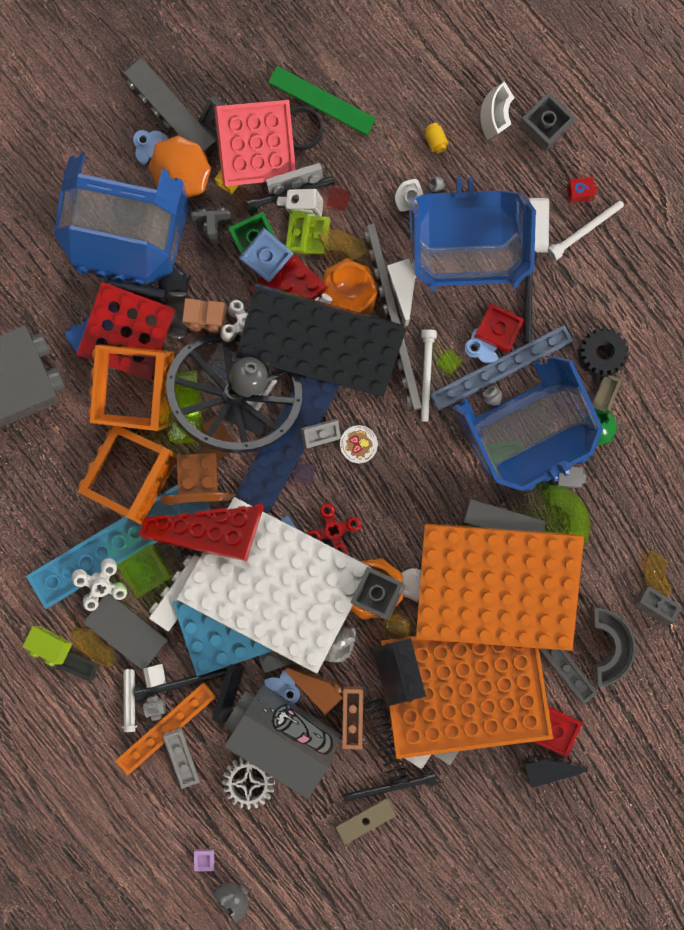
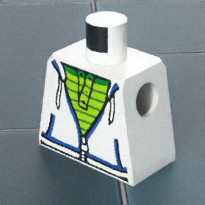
M317 189L288 190L287 197H278L277 207L287 209L290 214H308L309 216L322 217L323 198Z

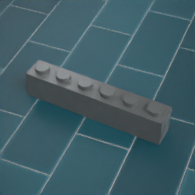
M141 58L124 72L127 79L125 80L126 84L131 90L134 88L139 93L137 96L144 104L147 102L151 106L150 110L155 117L160 116L163 119L162 124L168 131L172 130L176 134L175 136H181L200 145L206 157L217 148L216 141Z

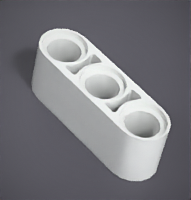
M529 198L528 200L536 210L535 251L547 253L549 246V199Z

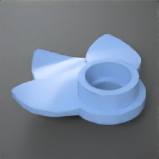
M140 130L136 132L133 137V143L136 146L135 155L137 160L145 165L149 158H152L155 144L168 140V137L160 131L148 133L145 130ZM145 137L146 142L141 143L139 138Z
M475 329L471 339L465 344V353L469 357H477L485 363L497 361L498 356L494 352L497 348L475 338L474 335L477 331ZM475 346L477 351H472L471 347Z
M285 670L282 671L280 678L271 677L265 679L266 687L294 704L299 700L300 691L295 686L294 680ZM288 691H292L294 693V696L292 698L287 697Z

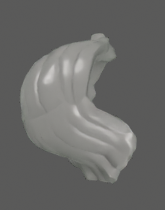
M341 627L325 661L343 662L346 658L350 657L356 638L354 628Z

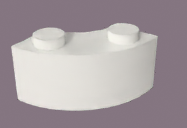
M505 81L487 94L481 107V126L487 140L511 125L508 109L514 96Z

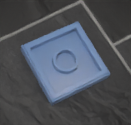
M263 228L239 258L270 283L294 253Z

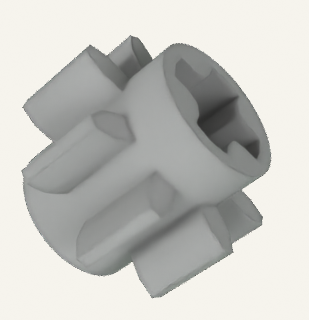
M158 696L149 697L147 703H143L144 714L146 718L151 717L152 721L161 719L162 714L166 713L165 702L163 699L158 700Z

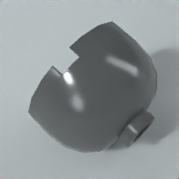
M244 357L237 360L229 373L231 388L237 394L244 397L261 394L268 381L265 365L252 357Z
M225 882L211 892L216 901H219L223 910L235 923H238L247 913L249 901L246 895L248 892L242 884L237 886L233 882Z

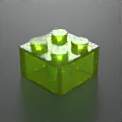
M154 544L148 545L117 564L136 598L144 596L173 578Z

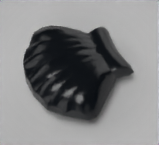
M175 263L172 273L158 280V286L160 289L166 290V294L167 292L181 291L187 293L191 275L185 274L179 265Z

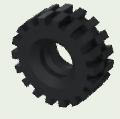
M603 327L601 330L597 328L587 334L579 345L578 356H580L578 361L579 364H583L582 369L584 371L587 369L589 375L595 374L597 378L601 376L608 377L609 375L616 374L626 364V359L629 357V353H627L629 346L625 345L627 340L620 337L622 335L620 332L616 334L614 333L615 329L607 330V327ZM605 345L610 349L611 355L608 359H600L597 356L596 350L599 346Z

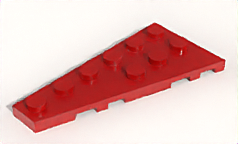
M255 504V506L251 507L238 506V508L234 509L221 508L196 511V513L192 514L180 513L175 516L146 517L138 536L143 539L247 562L264 505Z

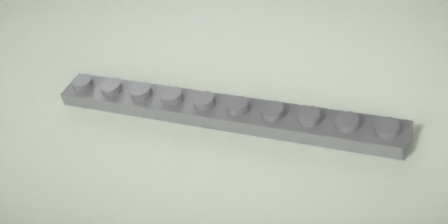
M375 224L367 225V232H364L366 242L371 244L372 250H369L371 261L376 263L377 268H374L376 280L380 279L381 286L378 287L380 297H384L386 302L383 305L385 316L389 315L391 322L400 324ZM403 339L399 350L400 359L397 360L399 371L403 370L404 378H402L403 387L408 389L409 396L406 397L409 408L412 407L413 411L421 410L422 407L406 344Z

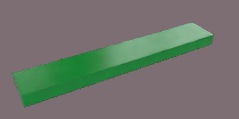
M278 66L268 81V84L365 136H368L376 121L375 117Z

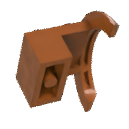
M216 453L177 455L178 495L164 496L160 498V501L166 505L208 501L231 502L234 497H237V494L218 493Z

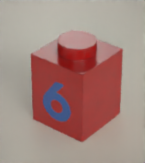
M593 177L569 180L567 183L569 203L591 201L594 198L595 194H597V185L593 183Z

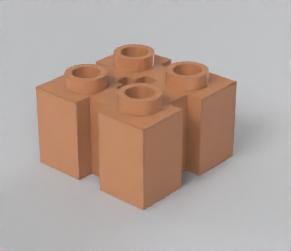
M185 298L183 323L192 332H201V330L207 329L209 333H218L226 325L228 309L225 307L224 302H207Z

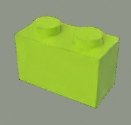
M32 626L23 644V648L28 650L29 655L37 658L40 656L44 659V663L54 666L55 664L64 663L73 643L41 626Z

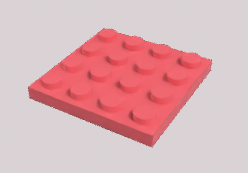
M289 100L214 106L223 186L266 182V179L296 170Z

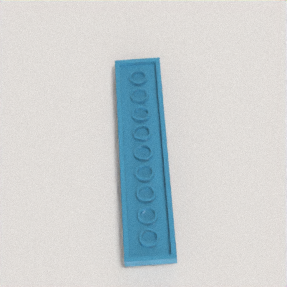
M178 485L157 497L147 517L175 516L180 513L192 514L196 513V511L211 510L212 508L208 502H189L166 505L161 502V497L178 495ZM123 517L26 577L44 608L48 609L83 588L75 586L72 582V574L75 570L82 569L92 576L101 571V563L104 559L111 558L119 566L154 545L157 541L143 539L138 536L142 525Z

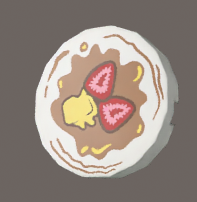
M352 426L341 437V452L347 460L353 463H365L372 459L377 452V437L366 426Z

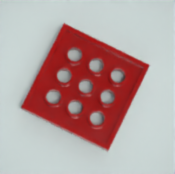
M102 282L77 355L94 361L92 353L98 338L106 339L107 345L112 346L121 344L124 347L161 350L176 309ZM112 301L118 302L120 305L119 311L111 312L108 308L109 303ZM130 308L137 309L138 317L130 319L127 316V311ZM148 315H154L157 318L155 325L149 326L146 324L145 319ZM107 319L111 320L114 324L113 328L108 331L102 327V322ZM122 327H130L132 334L129 337L122 336L120 332ZM142 333L150 335V341L146 344L139 341V336ZM109 353V367L149 381L151 380L155 369L156 357L144 356L143 360L138 362L133 359V355Z

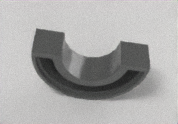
M590 607L591 626L605 631L611 644L610 653L607 658L601 663L592 665L593 684L597 687H604L619 681L631 668L636 652L635 639L629 625L619 615L606 609Z

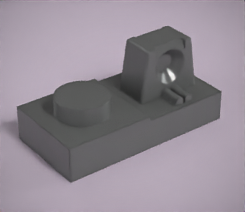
M274 651L259 656L264 673L295 663Z

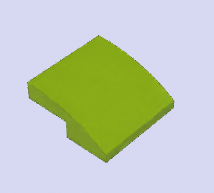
M290 214L286 247L294 253L326 256L330 218L309 216L308 214Z

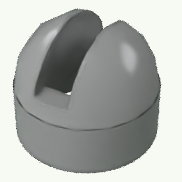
M433 176L430 178L429 189L431 192H440L444 189L445 184L441 177Z

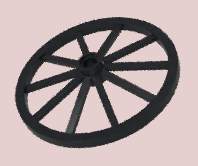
M221 331L201 336L187 344L177 354L169 368L166 382V399L174 420L188 436L198 443L217 451L249 453L273 445L289 432L298 417L302 403V385L298 374L280 369L268 375L267 383L288 374L292 383L294 398L262 395L244 397L237 394L231 388L229 373L232 364L228 342L221 338ZM237 335L232 342H240L241 336ZM222 342L228 385L196 352L198 349L213 343ZM191 356L221 389L176 377L177 372L183 362ZM174 384L220 397L180 409L175 398ZM246 401L293 405L287 420L279 427ZM219 404H225L206 434L196 429L184 416ZM239 406L274 432L259 440L248 442ZM230 408L234 411L241 443L226 442L212 438Z

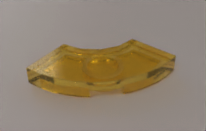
M331 230L318 234L326 252H342L352 261L369 253L366 246L357 237L342 231Z
M651 550L644 566L646 585L667 597L673 589L665 576L668 560L654 550Z
M74 628L71 631L76 646L81 652L83 651L89 656L91 661L105 667H113L115 665L113 648L99 642L94 636L92 629Z

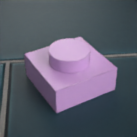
M195 849L194 871H214V849Z

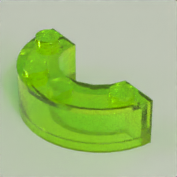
M197 371L177 372L176 377L199 383ZM174 384L175 398L180 409L201 403L199 390ZM201 410L184 415L196 429L201 431ZM176 421L172 423V430H169L170 442L174 444L198 443L188 436L178 426Z
M552 485L546 486V505L559 509L565 516L567 524L564 534L583 535L584 547L590 533V517L585 504L574 492L566 488Z

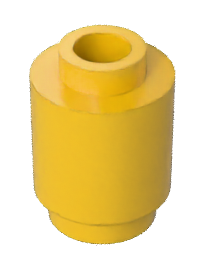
M438 123L427 126L424 129V136L431 151L441 153L446 150L449 142L442 127Z

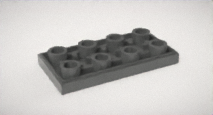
M109 593L101 599L98 607L83 622L142 670L147 668L168 641L165 636Z

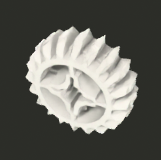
M242 757L239 758L240 764L237 760H233L234 767L228 765L227 769L229 772H225L223 775L227 779L222 781L223 785H228L223 791L230 792L227 795V799L234 797L233 805L239 801V808L247 804L248 810H250L251 804L258 808V801L264 805V798H271L268 792H274V788L269 785H274L275 780L269 779L272 776L250 762L245 761ZM246 767L245 776L233 779L234 774L238 770ZM252 768L257 769L262 774L264 779H261V777H256L253 774ZM248 775H249L250 781H251V782H254V783L251 784L250 789H249V786H248V784H247V782H246V780H247V778H248ZM234 785L244 789L245 796L241 795ZM265 785L260 794L252 797L254 788Z

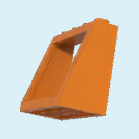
M95 345L92 353L94 368L91 370L93 385L89 392L91 398V406L88 409L90 423L153 431L167 428L170 410L166 399V382L169 368L174 360L175 351ZM109 353L156 357L151 418L105 414Z
M113 426L108 430L104 444L98 448L96 459L88 466L86 477L80 481L78 493L142 525L176 464L177 456L171 450L120 426ZM119 435L159 453L130 510L90 490Z

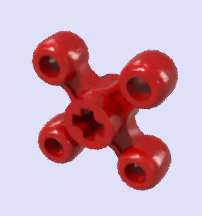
M324 503L320 507V514L325 518L326 526L322 530H310L307 535L316 534L319 541L326 538L330 539L333 542L334 549L337 550V548L342 547L344 554L347 555L348 548L342 542V535L347 531H358L362 525L361 520L354 516L350 517L346 522L340 523L334 518V506L330 503ZM324 508H331V512L329 514H325ZM351 521H357L358 525L356 528L351 527ZM338 526L339 534L331 536L330 531H328L329 527Z

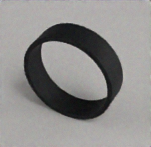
M299 106L290 110L291 116L300 112L309 113L320 124V132L314 141L305 145L293 143L295 150L304 151L318 144L322 137L323 128L321 118L316 111L309 107Z

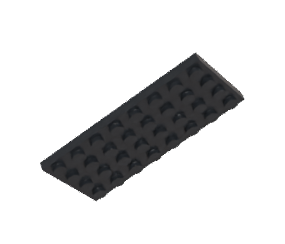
M255 284L236 357L241 359L244 357L256 358L264 365L384 397L407 326Z

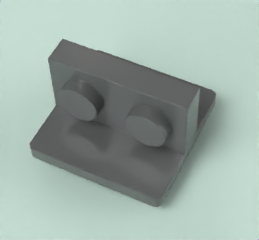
M217 208L215 211L198 209L196 212L191 213L195 226H204V233H206V237L210 239L212 244H219L218 225L233 224L231 213L225 208Z

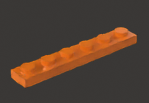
M203 682L115 762L129 775L165 743L163 733L183 727L217 696Z

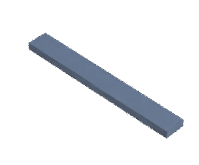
M563 325L510 352L497 361L489 363L431 393L430 397L439 412L572 343L573 340L567 328Z

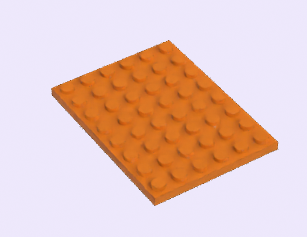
M425 524L416 639L573 651L584 536L578 534Z
M416 636L381 640V646L411 638L426 697L389 706L396 759L553 739L539 648L416 639Z

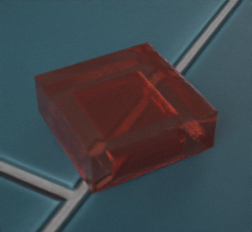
M333 186L327 206L345 211L351 192Z

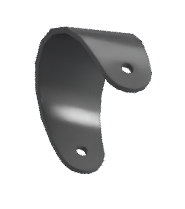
M167 292L168 301L166 305L176 309L167 333L171 338H184L187 327L183 323L185 298L188 299V294L186 292Z

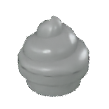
M495 386L489 387L483 392V400L488 405L499 406L502 392Z

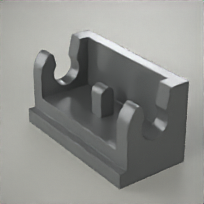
M647 586L646 589L639 593L641 596L634 601L633 606L665 626L674 623L682 606L650 586Z

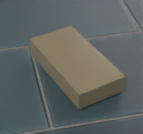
M613 375L608 377L602 376L592 401L595 410L605 411L604 408H607L609 411L611 410L622 379Z

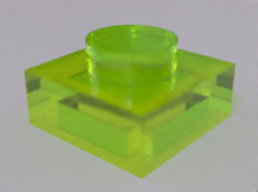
M448 348L436 364L451 375L463 360Z

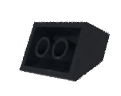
M411 638L373 649L387 707L426 697Z

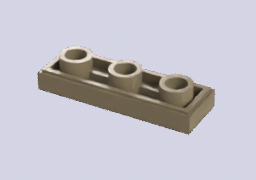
M386 797L335 827L344 844H347L396 817V814ZM368 818L369 822L364 823L362 820Z

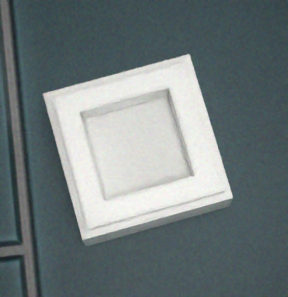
M162 664L143 668L147 688L166 683Z

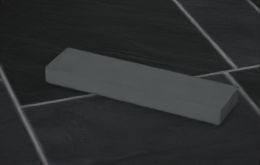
M539 648L582 705L598 694L565 650Z

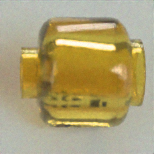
M393 612L389 621L384 619L383 628H386L387 636L400 640L410 636L413 622L410 621L409 616Z

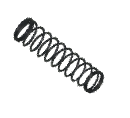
M381 698L372 700L363 705L364 709L378 706L366 712L365 714L384 710L382 714L374 718H371L368 721L380 718H387L382 723L372 726L371 729L379 726L390 725L387 729L379 733L373 734V736H377L379 734L392 733L387 738L377 741L376 744L381 743L383 741L394 740V738H390L393 736V731H387L391 728L392 725L389 723H385L388 721L389 717L382 716L386 713V709H379L384 704V702L382 701L383 699ZM394 742L384 748H380L378 751L394 748L395 746H392ZM394 751L388 755L382 756L381 759L386 758L388 756L396 755V753ZM395 759L383 765L387 766L392 763L402 762L399 767L386 772L388 774L396 770H405L401 775L388 780L391 786L399 785L409 780V775H404L407 769L401 768L404 765V761Z

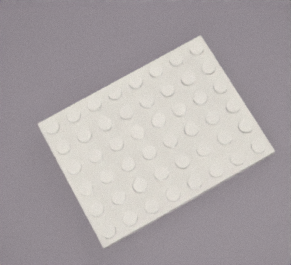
M234 497L228 509L238 508V506L251 507V505ZM262 512L247 562L203 552L177 600L317 674L353 606L350 602L366 568L369 566Z

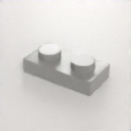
M335 419L301 428L303 446L305 448L341 439L339 423Z

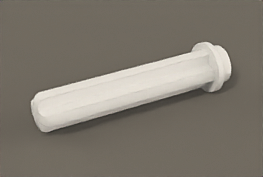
M134 669L124 670V725H122L124 732H135V728H137V725H135Z

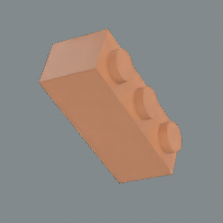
M343 686L342 749H362L363 687Z

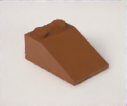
M291 664L286 666L285 672L324 714L328 713L343 698V688L337 681L332 682L326 677Z

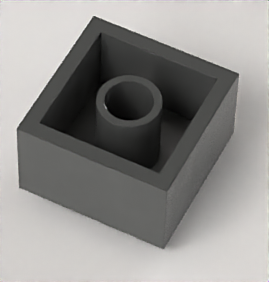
M548 92L522 117L519 127L546 152L573 125L576 118Z
M367 567L350 603L389 621L405 584Z

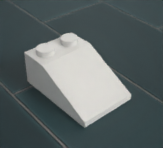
M406 259L388 265L387 274L403 325L408 326L416 275L413 263L411 264L410 260Z

